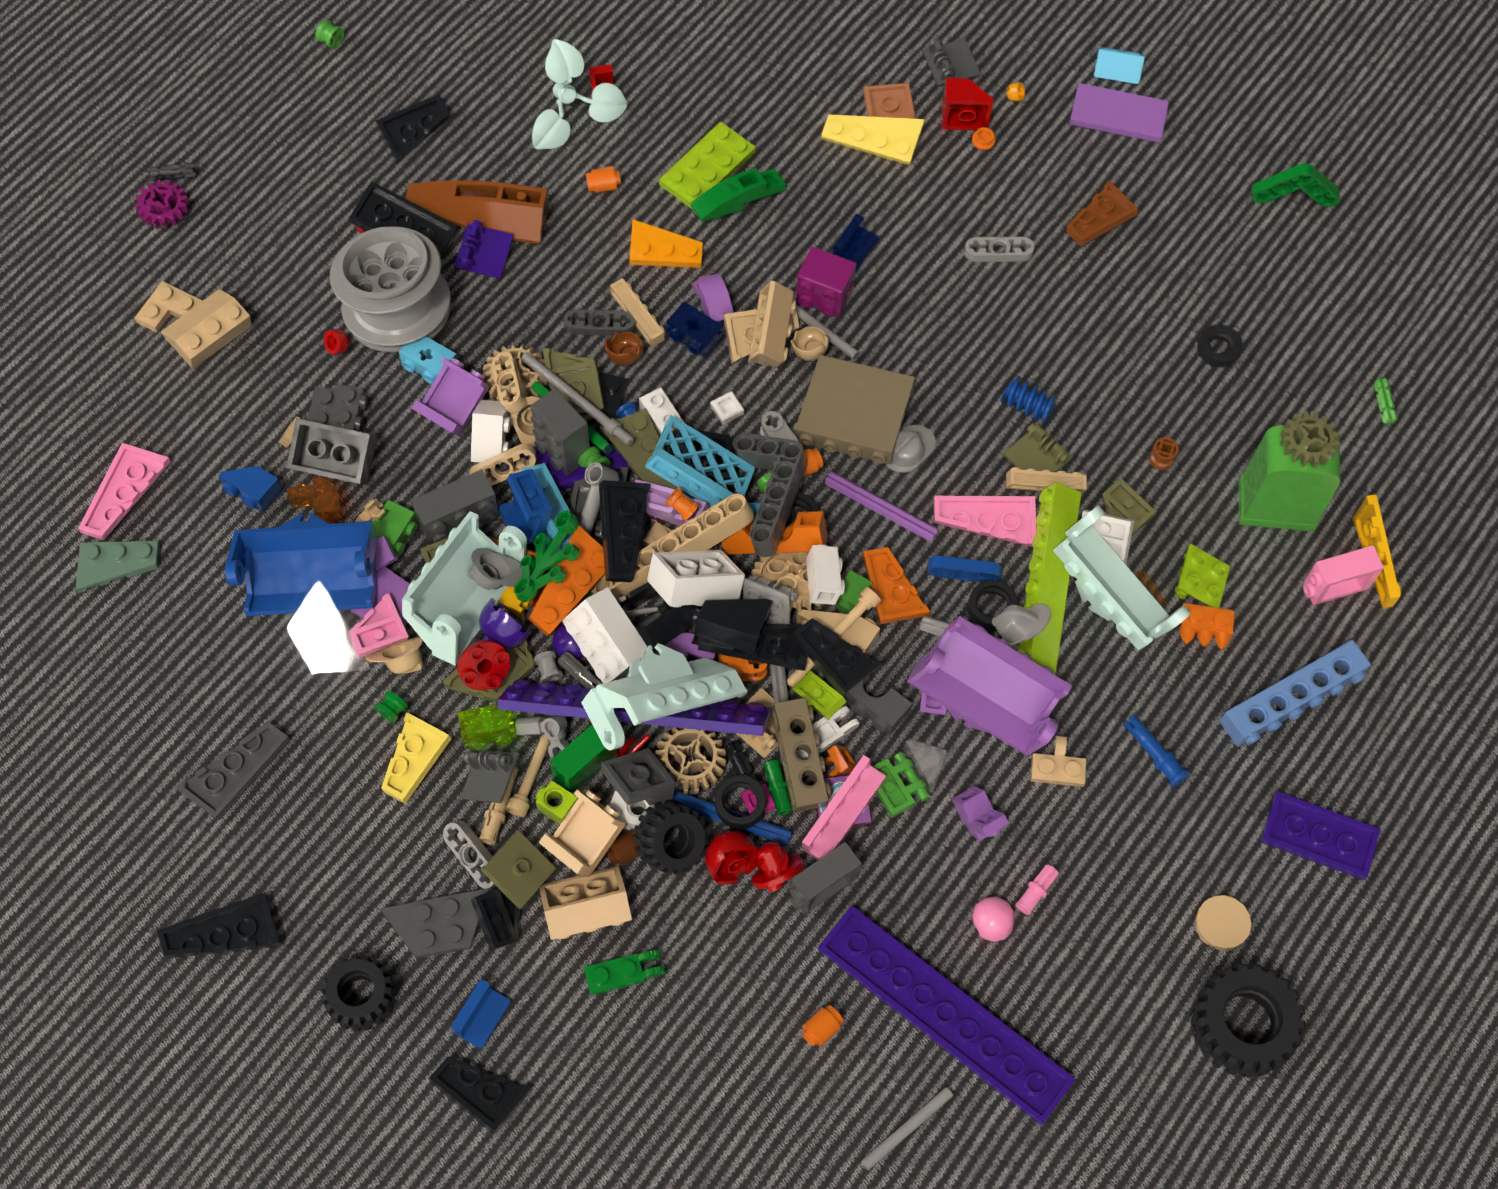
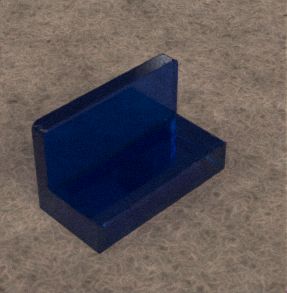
M857 213L834 245L832 251L834 255L855 262V273L859 271L879 240L878 235L863 228L864 217Z

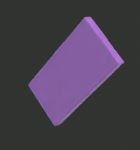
M1078 83L1069 124L1160 143L1169 101Z

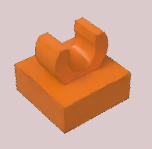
M834 745L827 750L830 757L824 759L825 765L829 766L831 763H835V770L829 774L830 777H838L842 773L851 774L857 764L846 746Z

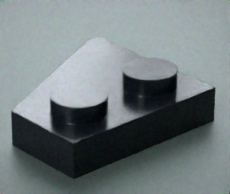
M500 889L471 899L490 951L519 940L517 921L520 917V908Z

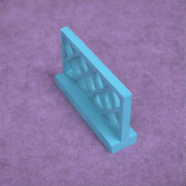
M673 415L668 417L654 452L645 465L646 468L673 485L681 487L683 491L694 498L707 502L709 507L734 494L727 489V485L734 484L737 493L745 496L755 470L754 466ZM674 426L680 430L682 437L674 438L671 427ZM693 440L701 443L702 451L696 452L692 443ZM685 442L689 453L681 454L677 443ZM670 445L674 456L663 450V446ZM717 453L722 456L725 464L717 465L713 454ZM706 455L710 466L702 467L699 456ZM692 458L696 469L687 465L684 459ZM734 467L744 470L746 472L745 476L738 478ZM727 468L731 480L724 481L720 470ZM713 471L717 482L708 478L705 472Z

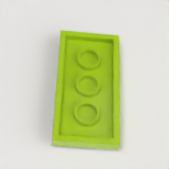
M719 122L659 179V185L692 209L690 206L692 201L713 186L731 177L756 153V147L724 123Z

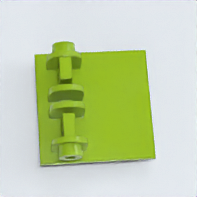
M1189 544L1187 553L1183 557L1185 561L1180 568L1181 573L1178 575L1180 580L1178 586L1175 587L1176 597L1185 599L1187 595H1190L1209 607L1220 608L1230 566L1193 544Z

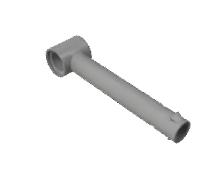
M598 462L591 463L585 471V480L591 486L579 519V526L589 535H591L600 508L599 483L602 480L619 481L618 473L615 470Z

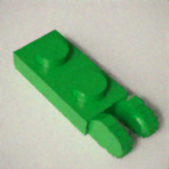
M651 950L640 955L637 953L584 967L590 996L644 983L645 980L665 974L664 966H656L643 972L641 968L642 963L659 959L661 957L660 950Z

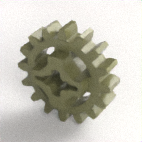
M1304 411L1301 417L1297 413L1294 414L1292 420H1287L1280 434L1283 437L1280 445L1287 446L1284 454H1292V462H1296L1298 459L1302 460L1301 464L1303 467H1305L1307 462H1311L1313 468L1319 462L1325 465L1329 459L1334 457L1340 445V442L1337 441L1340 433L1333 432L1336 426L1335 423L1328 425L1326 423L1328 417L1325 416L1323 419H1319L1318 412H1315L1313 417L1309 416L1307 411Z

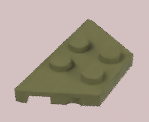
M543 348L546 367L603 412L605 404L597 362L594 359L581 358L573 354ZM549 383L550 391L555 388L587 424L594 419Z
M525 639L514 648H505L510 656V668L499 688L493 690L471 689L462 682L457 669L443 681V685L454 691L498 703L499 697L509 685H514V681L517 679H524L535 669L527 640Z

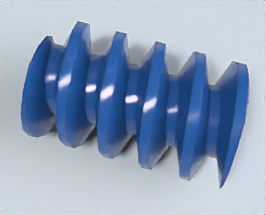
M1018 376L1008 384L1000 402L1002 403L1008 398L1007 405L1009 407L1016 404V411L1018 412L1025 408V416L1027 417L1034 412L1033 419L1038 421L1043 417L1042 424L1045 425L1055 408V395L1046 399V390L1038 395V386H1034L1029 390V381H1026L1021 386V377Z

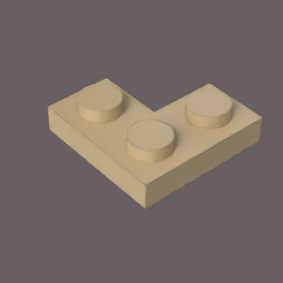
M162 281L135 316V320L138 324L158 332L170 315L180 318L203 300Z

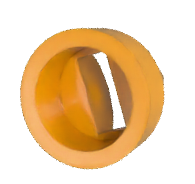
M1016 82L1010 84L1007 87V98L1015 102L1023 101L1025 97L1023 83Z

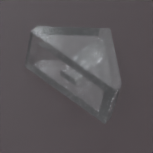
M909 739L905 742L904 752L907 758L911 759L915 765L914 770L918 777L927 784V791L929 794H932L947 750Z

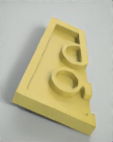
M407 712L404 718L405 724L402 733L399 734L396 742L398 745L394 757L390 760L381 787L386 794L404 804L407 803L451 740L450 736Z

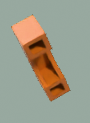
M823 511L798 512L795 521L784 528L775 553L810 552L812 545H826L828 534ZM754 520L746 527L721 541L725 554H756L750 538V530Z

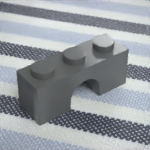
M869 675L843 695V697L851 705L855 713L860 716L865 715L872 721V725L880 732L885 731L891 735L910 713L912 703L893 688L882 697L875 698L869 696L864 691V686L869 682ZM830 683L829 686H831L835 691H837L835 687Z

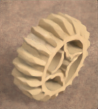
M512 343L510 349L502 346V352H510L517 361L525 397H539L530 387L535 381H538L544 387H547L549 382L535 370L532 372L530 369L523 367V364H527L521 358L524 353L528 352L546 367L545 360L542 359L540 352L535 353L533 347L526 350L524 344L520 348H516ZM494 350L493 356L495 357L500 352ZM488 357L487 364L483 367V376H485L483 381L490 385L487 390L490 397L500 401L492 368L494 357ZM510 378L506 380L505 383L509 385L510 383H512L513 379Z
M673 727L671 729L672 735L665 732L663 734L664 741H658L657 747L659 750L654 752L655 757L660 759L662 766L674 777L676 782L675 791L679 790L680 786L683 787V793L688 794L689 788H693L695 794L699 793V786H702L707 791L709 789L708 782L715 785L718 781L716 776L723 775L721 767L726 766V760L722 758L726 755V750L720 748L722 740H714L716 737L714 731L707 735V730L681 728V731H679L676 727ZM684 742H692L688 746L679 745ZM701 745L709 751L712 762L706 760V757L700 753ZM695 751V759H692L691 762L688 761L686 765V756L687 758L690 755L692 756ZM668 755L673 756L674 760L680 763L679 772L671 766ZM692 771L702 772L698 775L688 776Z

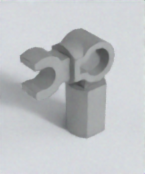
M551 715L548 718L544 716L518 718L515 722L518 736L546 734L548 741H550L548 747L550 757H555L558 754L557 747L562 751L569 745L565 740L567 721L564 716Z

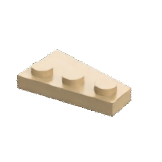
M796 305L793 314H790L789 323L792 324L791 332L799 328ZM757 309L723 315L731 363L740 360L750 353Z

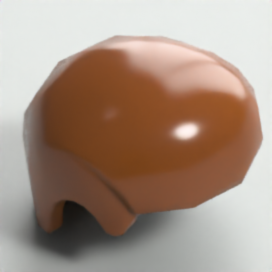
M615 332L611 340L605 339L607 356L617 365L629 366L635 363L643 354V342L635 333Z

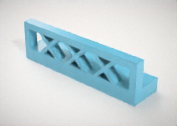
M545 463L522 468L521 471L533 469L552 507L553 512L544 534L551 538L552 542L559 531L555 527L557 516L565 510L569 512L570 510ZM567 533L556 553L568 544L572 534Z

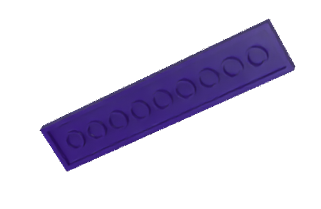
M517 679L514 681V685H509L499 697L498 709L590 719L581 702L591 689L581 688L580 685L576 684L556 686L553 682L536 684L529 683L525 679ZM724 700L645 721L640 724L763 736L771 718V707L764 706V704L759 702L738 704L735 700ZM614 708V713L619 722L632 723L625 708Z
M853 906L848 909L818 946L817 950L1039 1125H1043L1076 1080Z

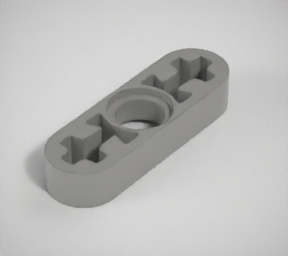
M973 237L966 242L964 255L972 262H1025L1031 259L1033 255L1034 243L1027 237ZM1000 245L1006 251L1004 253H996L993 247ZM972 247H977L979 252H974ZM1020 247H1024L1026 252H1022Z
M457 821L447 824L443 830V838L449 848L480 887L485 889L495 887L496 885L491 880H488L487 876L481 871V868L492 858L489 851L465 822ZM471 847L477 852L475 862L469 858V849Z

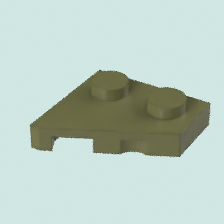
M1119 478L1102 494L1108 515L1134 520L1132 536L1156 515V511L1122 478Z

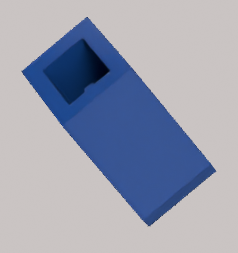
M259 466L224 471L219 475L223 484L222 489L227 494L233 497L237 495L247 507L251 509L257 508L262 512L269 507L282 491L278 478Z

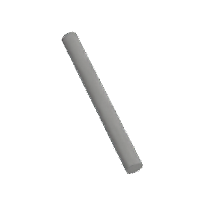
M796 304L799 319L808 326H816L824 330L829 338V342L853 360L858 356L859 351Z
M945 1087L861 1161L862 1165L867 1170L872 1168L953 1097L952 1092Z

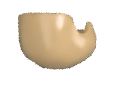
M809 326L795 331L793 340H790L795 354L804 361L818 360L819 355H824L829 345L827 334L816 326Z

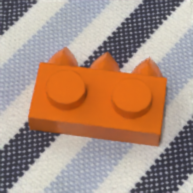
M1183 603L1182 606L1185 605L1191 612L1180 623L1179 632L1185 644L1190 643L1195 633H1197L1200 644L1205 647L1210 643L1214 635L1216 644L1223 650L1233 635L1235 611Z

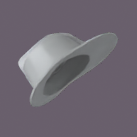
M910 425L901 429L893 451L892 464H885L895 472L905 473L912 471L935 449L936 440L933 433L920 425Z
M477 548L472 552L471 559L473 564L468 572V577L474 580L480 587L487 590L496 589L501 585L515 587L518 580L522 578V568L517 560L485 548Z
M1043 604L1034 605L1029 608L1010 605L992 619V624L1002 636V640L1006 641L1009 647H1012L1035 637L1043 631L1049 623L1051 612Z

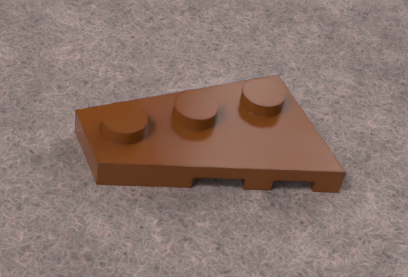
M1109 180L1104 185V189L1092 198V202L1086 208H1083L1067 225L1066 232L1081 247L1137 216L1138 208Z

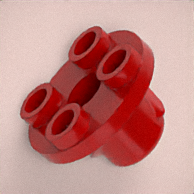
M477 641L469 645L460 655L457 664L458 675L462 682L471 689H497L508 674L510 656L505 648L496 641Z
M777 842L766 843L759 847L755 853L759 862L757 865L759 870L753 875L752 882L757 889L767 888L769 892L777 891L783 887V882L805 870L804 862L799 855L788 856L785 849Z

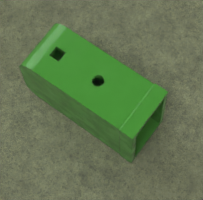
M1284 425L1272 427L1266 431L1244 474H1241L1239 478V525L1314 532L1319 519L1340 484V445L1334 457L1329 459L1325 465L1319 462L1313 468L1311 462H1307L1305 467H1303L1301 464L1302 460L1298 459L1296 462H1292L1293 455L1284 454L1287 446L1280 445L1283 439L1280 434Z

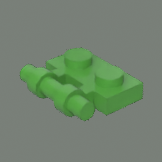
M899 752L894 756L898 763L894 767L888 758L872 766L886 775V780L876 794L891 818L915 806V801L911 795L917 794L922 802L930 798V794L926 789L927 784L918 777L913 769L915 765L911 759L906 758L903 752ZM905 774L910 785L905 786L899 775Z

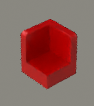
M612 64L589 67L591 92L601 83H611L614 85Z

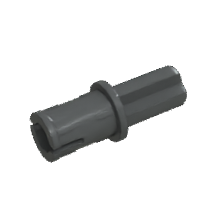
M566 651L558 659V664L575 678L573 680L575 683L578 681L587 689L603 684L588 670L589 666L585 667L569 652Z

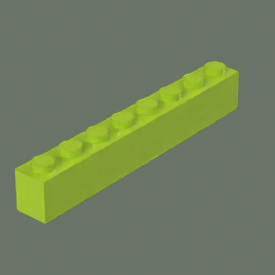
M1058 482L1043 489L1039 496L1040 508L1036 517L1037 528L1032 542L1034 548L1032 559L1029 563L1030 575L1025 588L1027 595L1024 608L1038 604L1046 605L1050 609L1051 616L1049 623L1043 631L1031 639L1020 642L1018 648L1019 653L1028 655L1039 666L1051 669L1055 676L1070 574L1066 571L1065 564L1054 553L1053 549L1068 537L1065 532L1077 523L1082 493Z

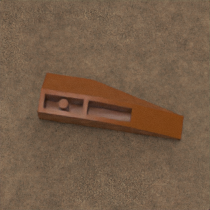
M450 180L412 183L408 185L405 199L452 224L466 228L468 223L478 220L483 223L482 227L514 234L512 241L541 244L549 208L547 188L489 181Z

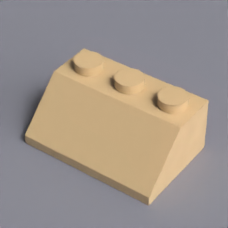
M770 281L760 290L748 362L778 367L782 364V361L785 362L788 347H785L786 338H789L792 329L789 317L790 314H793L796 300L793 299L794 292L775 281Z
M219 289L162 330L161 334L187 364L194 369L250 328L251 320L250 315L234 297Z
M619 866L592 872L590 877L579 875L542 884L539 888L551 940L557 938L566 939L573 934L594 932L601 927L618 926L632 920Z

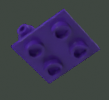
M473 220V223L467 224L454 268L500 279L514 234L482 227V222Z

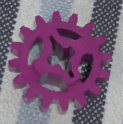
M159 179L157 180V185L154 186L149 182V188L147 190L141 188L142 195H136L138 203H135L139 218L141 220L144 219L147 226L152 223L155 229L160 224L163 225L164 229H167L168 223L176 226L175 220H184L182 213H188L189 211L187 208L189 200L184 188L180 189L177 182L172 185L168 179L165 184H162Z

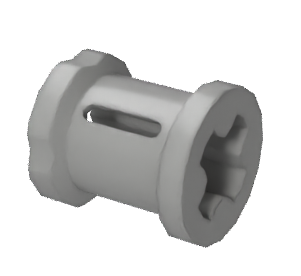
M545 651L533 658L534 664L538 665L541 674L540 682L556 683L563 678L562 671L558 670L555 661L557 656L554 651Z

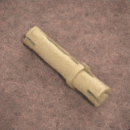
M516 767L514 768L502 803L491 802L489 809L485 811V822L479 840L484 844H496L499 829L506 819L504 815L519 771Z

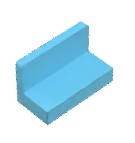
M1098 47L1094 76L1138 84L1145 56L1140 53Z

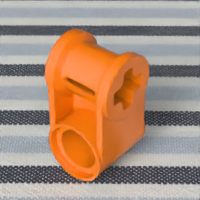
M718 654V663L735 669L741 681L758 682L767 676L768 664ZM753 664H759V668L755 669Z

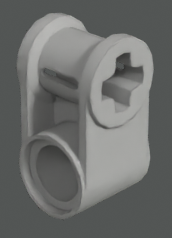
M769 411L763 415L760 435L798 441L796 435L790 430L778 412Z

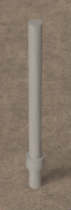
M528 352L523 354L521 358L523 362L603 425L607 433L618 437L627 446L634 442L635 438L622 429V424L617 420L606 416Z

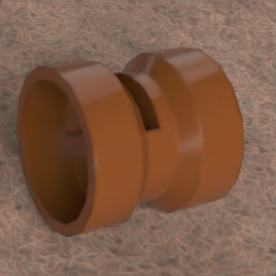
M1168 437L1159 438L1150 453V464L1155 469L1161 471L1171 468L1179 452L1178 444Z

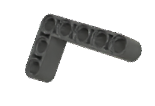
M742 433L733 440L736 456L755 468L773 470L750 530V538L755 553L760 557H769L777 550L807 467V460L803 446L798 441Z

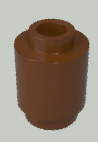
M627 831L612 843L606 855L614 866L619 864L620 867H624L640 856L635 851V847L638 844L633 843V837L637 836V832Z

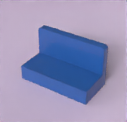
M480 979L450 1028L453 1034L475 1047L483 1049L511 1002L508 998L492 990L489 983Z

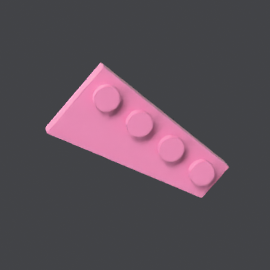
M122 443L78 528L80 533L105 540L170 464L169 457Z
M934 496V523L1033 547L1032 542L1036 535L1035 496Z

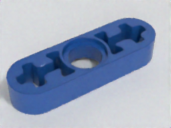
M932 556L928 561L927 572L935 577L984 582L987 580L1001 581L1002 566L994 562L946 556Z

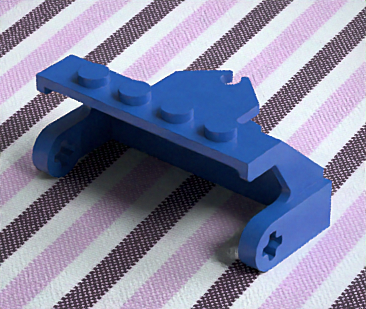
M310 513V519L306 522H302L304 520L303 514H299L276 528L235 530L225 565V576L230 586L242 585L245 577L247 597L244 604V612L246 616L373 608L377 591L375 553L378 538L372 521L328 524L313 513Z

